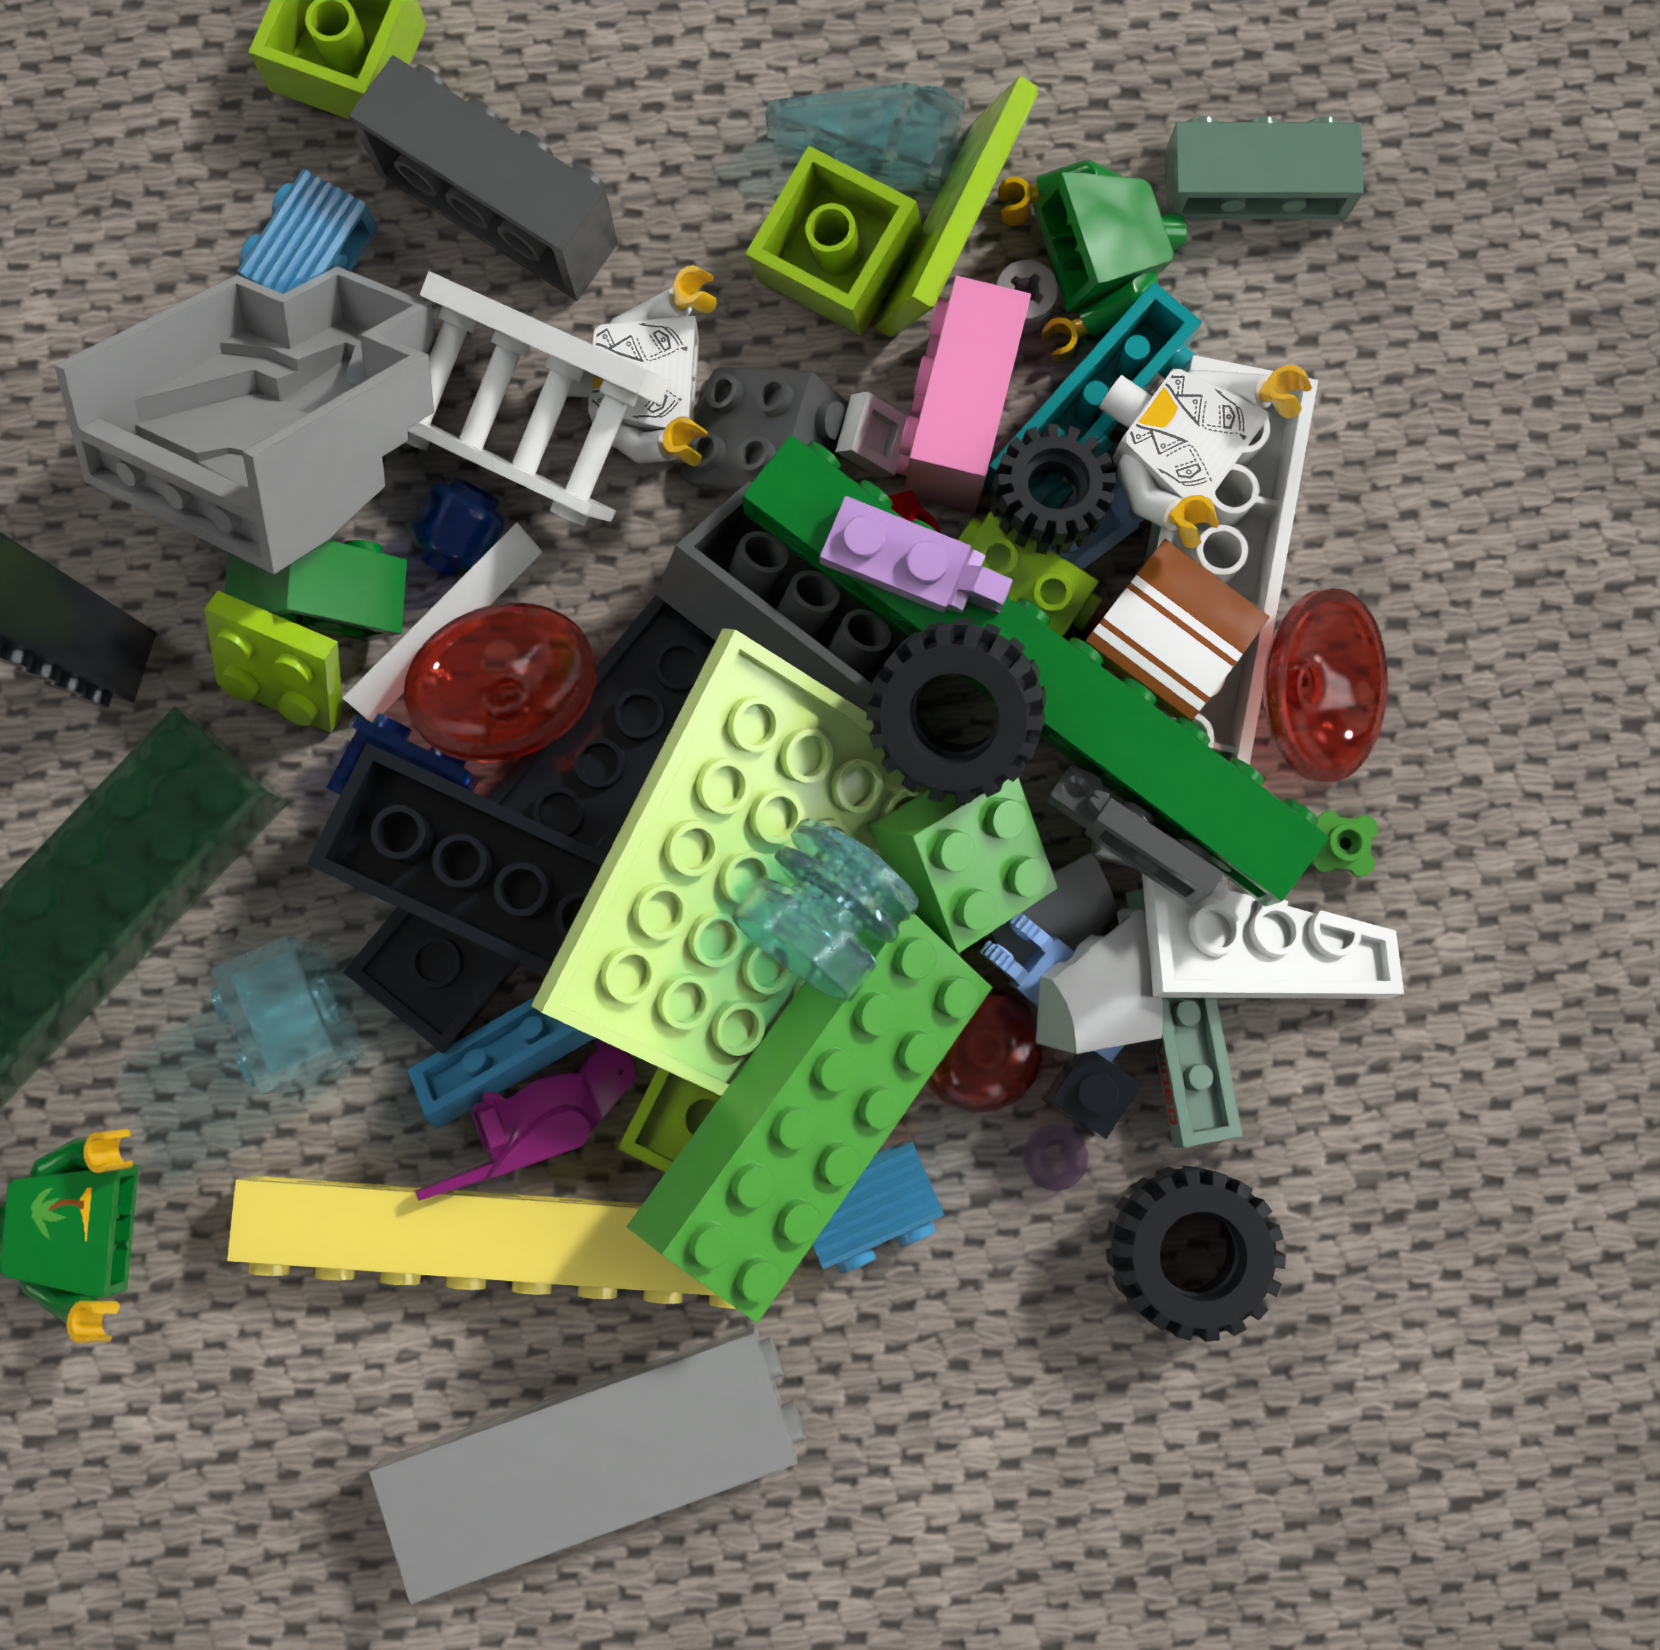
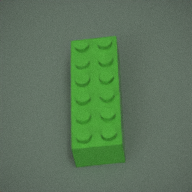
M867 896L626 1227L752 1321L758 1323L988 995L992 986L910 909Z

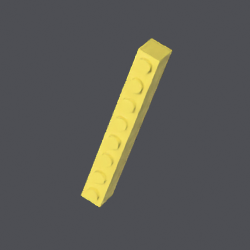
M256 1175L236 1179L227 1261L249 1263L248 1273L283 1276L289 1274L290 1266L315 1267L314 1278L343 1281L355 1279V1270L381 1272V1283L392 1285L420 1284L421 1275L447 1277L446 1287L462 1290H481L486 1288L487 1279L512 1281V1292L534 1295L550 1294L552 1284L578 1286L577 1296L590 1299L617 1298L618 1289L644 1290V1301L660 1304L682 1303L683 1293L709 1295L710 1306L736 1309L626 1227L643 1203L468 1190H451L418 1201L414 1191L423 1187Z

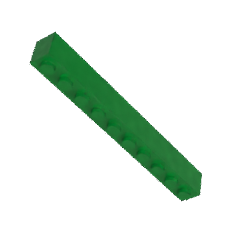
M792 434L787 438L743 493L744 515L906 637L911 636L915 632L920 633L930 624L944 621L945 625L955 624L958 618L973 619L972 625L985 628L987 623L1001 628L999 634L1009 641L1015 637L1025 646L1023 654L1029 661L1035 660L1040 670V685L1045 686L1046 704L1044 715L1046 716L1040 738L1080 768L1101 777L1103 785L1121 799L1132 802L1149 812L1155 818L1156 825L1177 841L1178 839H1186L1202 847L1212 857L1213 862L1211 865L1225 873L1224 876L1263 906L1268 907L1283 902L1330 838L1316 827L1319 820L1312 811L1290 798H1285L1282 802L1261 786L1264 783V778L1256 769L1238 758L1226 760L1208 746L1211 740L1200 727L1185 718L1178 717L1176 721L1171 719L1154 706L1157 699L1150 690L1128 677H1125L1123 681L1119 680L1101 666L1104 661L1103 658L1090 645L1074 637L1067 641L1048 627L1050 623L1049 617L1029 600L1019 598L1015 602L1007 596L999 614L966 602L962 613L946 609L945 613H941L821 564L820 555L845 496L900 518L903 517L891 509L893 505L891 499L879 487L867 480H862L857 484L839 470L841 467L840 462L824 446L815 441H810L806 446ZM914 519L912 521L915 524L937 532L921 520ZM957 674L996 704L993 696L983 684L969 676Z

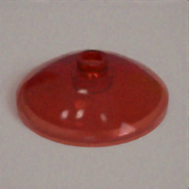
M1328 588L1317 589L1302 596L1294 603L1279 623L1266 656L1263 676V702L1271 737L1288 765L1297 774L1308 780L1336 782L1356 772L1368 758L1377 741L1386 709L1388 669L1382 636L1368 607L1361 599L1347 590Z
M530 603L490 605L473 610L450 621L436 631L422 645L413 658L405 678V706L418 734L425 742L441 753L472 762L511 760L528 755L551 744L577 722L588 706L594 692L597 672L596 662L586 635L574 621L564 614L545 606Z

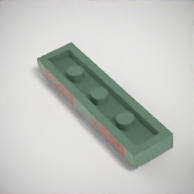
M1143 889L1126 893L1128 907L1142 909L1145 914ZM1162 997L1163 1033L1162 1038L1154 1039L1153 1042L1173 1148H1186L1243 1137L1217 998Z

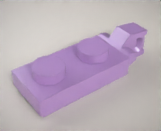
M845 496L820 555V563L826 567L941 613H945L946 609L962 613L966 602L999 614L1012 584V579L983 567L982 563L985 555L970 549L971 545L848 496Z

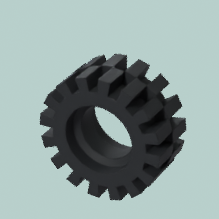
M1047 424L1042 436L1039 435L1035 426L1025 431L1022 441L1016 437L1009 444L1006 454L1003 453L991 485L990 496H994L991 504L993 517L1003 515L999 528L1005 535L1013 529L1019 532L1014 543L1022 548H1025L1029 539L1037 541L1035 553L1046 555L1050 545L1056 544L1057 554L1069 552L1073 542L1076 543L1078 548L1087 543L1091 534H1095L1101 525L1115 495L1111 492L1116 485L1115 472L1107 473L1112 463L1108 453L1106 452L1096 458L1094 454L1100 443L1092 436L1084 445L1077 442L1076 440L1081 430L1072 426L1069 427L1065 437L1058 436L1059 424ZM1039 471L1059 473L1069 479L1074 485L1076 501L1064 509L1046 507L1031 496L1028 480Z

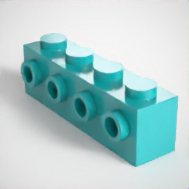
M1153 282L989 464L982 489L990 495L991 485L1003 453L1006 454L1009 444L1016 437L1022 441L1025 431L1035 426L1040 436L1043 435L1047 424H1059L1058 436L1062 437L1066 436L1070 426L1080 429L1077 442L1084 445L1092 436L1100 443L1094 454L1096 458L1106 452L1109 454L1115 446V443L1109 437L1117 430L1121 423L1099 409V406L1111 387L1123 375L1147 393H1150L1162 378L1166 379L1172 369L1184 371L1192 356L1195 355L1189 349V346L1202 321L1157 283ZM1039 471L1028 480L1031 496L1040 504L1053 509H1060L1064 506L1075 491L1068 484L1070 482L1069 479L1052 471Z

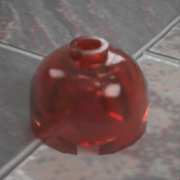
M992 987L925 1083L927 1088L946 1105L970 1113L998 1112L1019 1101L1035 1083L1044 1057L1043 1045L1036 1043L1037 1022L1031 1010L1011 992Z

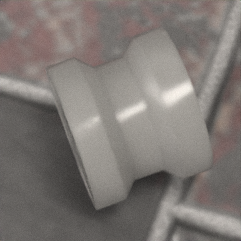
M1020 260L1011 263L1001 272L996 285L1018 291L1029 289L1027 293L1031 294L1021 334L1022 337L1038 333L1048 322L1057 299L1058 285L1054 274L1045 265L1037 261Z

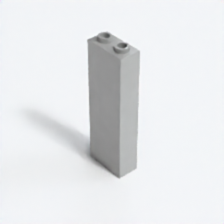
M756 1324L384 1457L369 1471L410 1605L797 1465L798 1449L796 1443L806 1440V1436L795 1402L792 1400L782 1404L774 1379L783 1376L784 1370L772 1336L761 1340Z

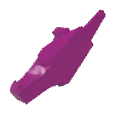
M593 1039L592 1043L596 1046V1050L585 1059L577 1074L569 1072L541 1078L528 1084L517 1094L507 1099L496 1092L483 1093V1101L472 1105L471 1114L489 1162L414 1191L417 1200L430 1198L485 1179H492L584 1146L590 1133L638 1078L630 1053L600 1039Z

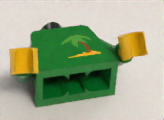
M1092 160L1079 161L1038 175L1037 183L1031 185L1023 178L1017 176L1008 177L1002 181L998 188L999 201L1011 198L1022 200L1017 204L1007 205L1001 210L1003 223L1009 226L1024 224L1030 218L1033 206L1067 313L1078 311L1080 317L1073 321L1057 317L1045 324L1041 333V341L1057 332L1066 334L1070 339L1069 344L1058 348L1051 354L1050 359L1052 361L1061 362L1073 356L1076 350L1077 339L1087 333L1094 338L1112 328L1153 282L1158 284L1157 276L1172 263L1173 251L1181 249L1187 237V227L1183 216L1179 213L1160 214L1152 187L1147 181L1140 178L1122 177V175Z
M127 1128L94 1132L87 1137L75 1138L37 1159L30 1170L29 1177L10 1180L7 1187L6 1204H0L1 1275L19 1280L24 1294L67 1324V1332L76 1343L111 1341L112 1335H107L104 1332L102 1320L104 1314H117L120 1304L117 1301H98L95 1297L105 1298L128 1290L139 1165L133 1164V1160L124 1161L119 1153L120 1140L123 1137L131 1136L130 1129Z

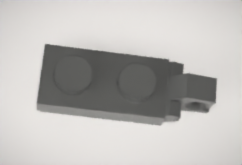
M1071 764L1046 801L1087 830L1084 832L1086 836L1191 906L1193 904L1197 905L1211 895L1225 875V873L1211 865L1213 859L1202 847L1186 839L1175 841L1155 827L1156 820L1149 812L1132 802L1123 801L1120 804L1113 798H1110L1109 793L1104 792L1101 777L1074 764Z

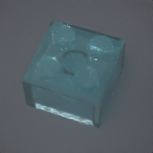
M284 936L210 969L216 983V987L210 991L215 1010L226 1025H233L241 1048L236 1050L238 1067L246 1082L251 1087L257 1085L261 1095L298 1092L369 1060L321 943Z

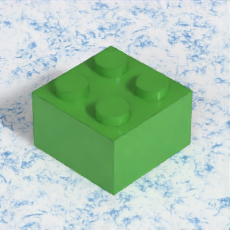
M1019 778L1014 782L1009 779L1006 780L1002 785L1001 791L988 798L984 791L976 793L973 801L967 803H957L955 794H946L943 802L927 799L930 790H927L870 825L901 907L910 909L957 954L1058 889Z

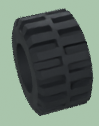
M958 618L955 624L945 625L944 621L930 624L920 633H913L884 663L885 665L875 677L870 689L874 693L873 698L867 704L866 720H873L874 728L869 734L873 749L882 747L885 753L880 763L889 775L898 769L905 776L901 785L914 793L917 785L929 789L930 792L927 799L943 802L946 794H955L957 803L972 802L975 794L984 791L988 798L1000 792L1006 780L1009 779L1014 782L1024 771L1026 762L1029 758L1032 759L1038 746L1046 716L1044 715L1046 692L1045 686L1040 685V670L1034 659L1029 661L1023 654L1025 647L1015 637L1010 641L999 634L1001 628L987 623L985 628L972 625L973 619ZM954 673L969 676L983 684L993 696L998 708V721L993 732L985 739L971 744H954L936 736L925 724L919 709L920 692L930 679L939 675Z
M1183 1165L1181 1169L1167 1167L1156 1170L1157 1176L1151 1179L1142 1177L1132 1185L1136 1191L1129 1198L1122 1196L1115 1208L1120 1210L1116 1222L1109 1220L1106 1235L1112 1238V1246L1106 1249L1107 1263L1114 1269L1115 1275L1112 1276V1279L1117 1289L1127 1298L1126 1302L1140 1315L1162 1331L1165 1329L1177 1338L1191 1341L1192 1336H1198L1205 1342L1219 1341L1220 1332L1227 1331L1236 1336L1247 1330L1243 1320L1249 1316L1260 1320L1268 1311L1261 1304L1266 1294L1269 1293L1277 1297L1282 1283L1273 1279L1275 1268L1285 1269L1286 1254L1276 1249V1241L1283 1240L1284 1238L1280 1225L1270 1222L1268 1215L1273 1212L1264 1199L1255 1197L1251 1193L1253 1189L1242 1181L1230 1178L1226 1174L1197 1166ZM1195 1212L1206 1213L1214 1217L1224 1231L1227 1242V1254L1224 1265L1218 1275L1206 1285L1195 1289H1180L1172 1285L1163 1274L1160 1263L1162 1240L1170 1226L1181 1217Z

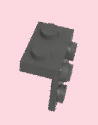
M719 367L712 372L696 420V423L708 432L707 437H696L689 446L702 455L701 462L696 466L683 462L681 477L692 486L739 490L748 481L752 483L791 434L806 446L810 441H815L835 456V450L849 403L812 371Z

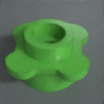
M1332 810L1321 813L1317 817L1319 822L1316 824V827L1330 838L1312 861L1314 867L1322 873H1328L1332 870H1349L1355 877H1364L1370 874L1375 868V859L1371 855L1372 839L1378 834L1376 821L1369 815H1361L1356 819L1340 817ZM1342 838H1347L1350 841L1349 849L1344 850L1340 847L1339 842Z

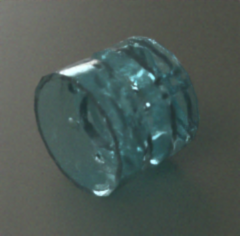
M806 818L801 820L790 834L792 842L797 849L785 846L780 848L774 856L777 866L792 883V886L789 887L766 877L757 878L731 913V917L737 927L752 942L784 968L826 995L842 1002H851L877 966L876 958L859 938V935L861 934L885 944L893 943L899 935L898 926L893 919L901 922L909 921L919 908V899L910 886L871 849L822 822Z

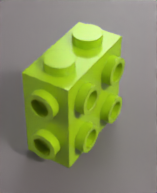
M992 512L988 513L983 522L973 517L958 541L971 545L970 549L984 554L985 558L982 565L985 568L1012 579L1011 588L1007 596L1015 602L1019 598H1024L1034 603L1049 617L1050 623L1048 627L1064 637L1071 625L1083 631L1103 598L1093 592L1100 580L1050 548L1046 555L1035 553L1037 541L1029 539L1025 548L1015 544L1014 542L1019 532L1013 529L1005 535L999 528L1002 518L999 516L993 517Z

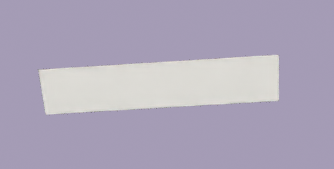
M516 522L369 670L343 699L373 724L543 551Z

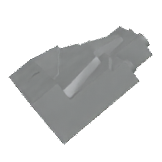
M338 266L284 294L235 275L55 364L54 367L84 482L259 568L276 574L332 538L345 523L386 486L382 457L408 441V428L434 413L429 356L435 343L432 304Z

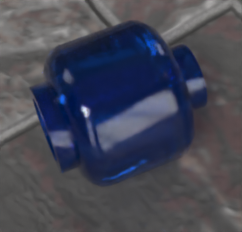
M454 477L451 485L447 483L433 485L410 526L412 538L424 549L419 557L420 560L449 576H453L458 567L469 571L496 544L504 529V519L496 510L500 502L484 490L457 477Z

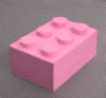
M956 275L950 299L939 296L930 326V338L926 356L923 355L916 380L911 415L907 416L898 454L900 455L896 474L907 476L904 492L912 490L918 500L975 514L985 482L1031 298L1030 293Z

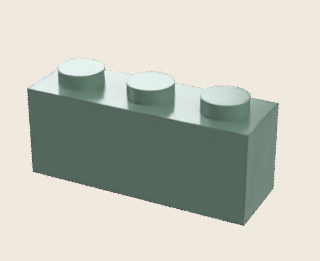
M1202 116L1189 119L1186 122H1176L1165 150L1167 213H1179L1184 219H1347L1364 193L1361 122H1340L1334 117H1318L1308 122H1279L1273 117H1257L1247 122H1218L1215 118Z

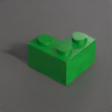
M327 540L276 574H272L228 552L225 593L310 630L362 641H372L402 634L407 559L383 554V546L371 541L349 540L340 543Z

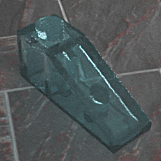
M908 82L774 99L769 101L766 109L767 140L805 152L809 145L850 167L938 194L960 132L965 101L953 97L951 93L941 87L933 85L920 87Z

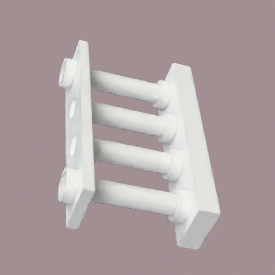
M428 271L419 295L442 305L438 318L443 320L429 356L434 413L407 429L408 441L405 443L427 451L430 442L449 450L554 500L550 511L579 525L585 526L589 517L611 522L616 510L591 499L590 496L628 405L635 407L639 395L661 404L670 380ZM480 322L495 329L491 342L495 343L496 347L459 437L431 422L467 331L474 333L477 323ZM532 346L549 354L544 366L549 368L550 371L512 462L483 447L520 355L527 357ZM584 371L603 378L599 391L604 393V396L568 484L565 487L536 472L573 381L580 382Z

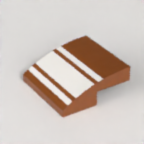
M1164 539L1085 643L1094 648L1103 658V664L1121 678L1128 677L1134 679L1150 690L1157 699L1156 704L1176 719L1181 717L1192 721L1246 651L1270 616L1167 539Z

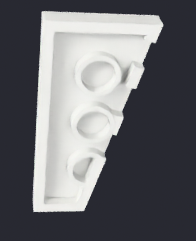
M1142 873L1153 997L1392 999L1404 994L1397 936L1394 930L1321 910L1316 913L1287 906L1288 901L1285 900L1265 907L1252 896L1228 890V885L1219 883L1214 892L1197 905L1193 904L1191 906Z

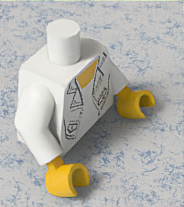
M694 265L686 266L676 275L673 287L614 317L610 324L599 325L594 329V346L670 380L661 404L639 395L635 407L628 405L612 443L614 448L638 464L672 461L679 458L688 465L696 466L702 459L701 454L689 447L693 439L700 436L707 437L708 432L694 422L699 335L696 316L688 315L692 308L702 313H711L715 310L717 301L716 297L704 291L699 292L704 284L714 280V276ZM584 371L580 382L573 381L568 396L589 398L588 412L593 423L604 393L599 391L603 378Z
M1284 365L1273 371L1271 375L1191 370L1186 372L1181 369H1172L1153 396L1121 375L1103 399L1099 409L1128 428L1112 458L1118 466L1117 476L1132 511L1136 515L1168 530H1178L1181 541L1186 547L1191 549L1198 547L1202 542L1195 524L1207 523L1213 528L1219 526L1213 502L1210 498L1271 413L1264 408H1267L1273 402L1277 412L1287 419L1295 418L1301 412L1302 407L1298 398L1288 393L1294 390L1307 392L1312 389L1305 371L1297 365Z

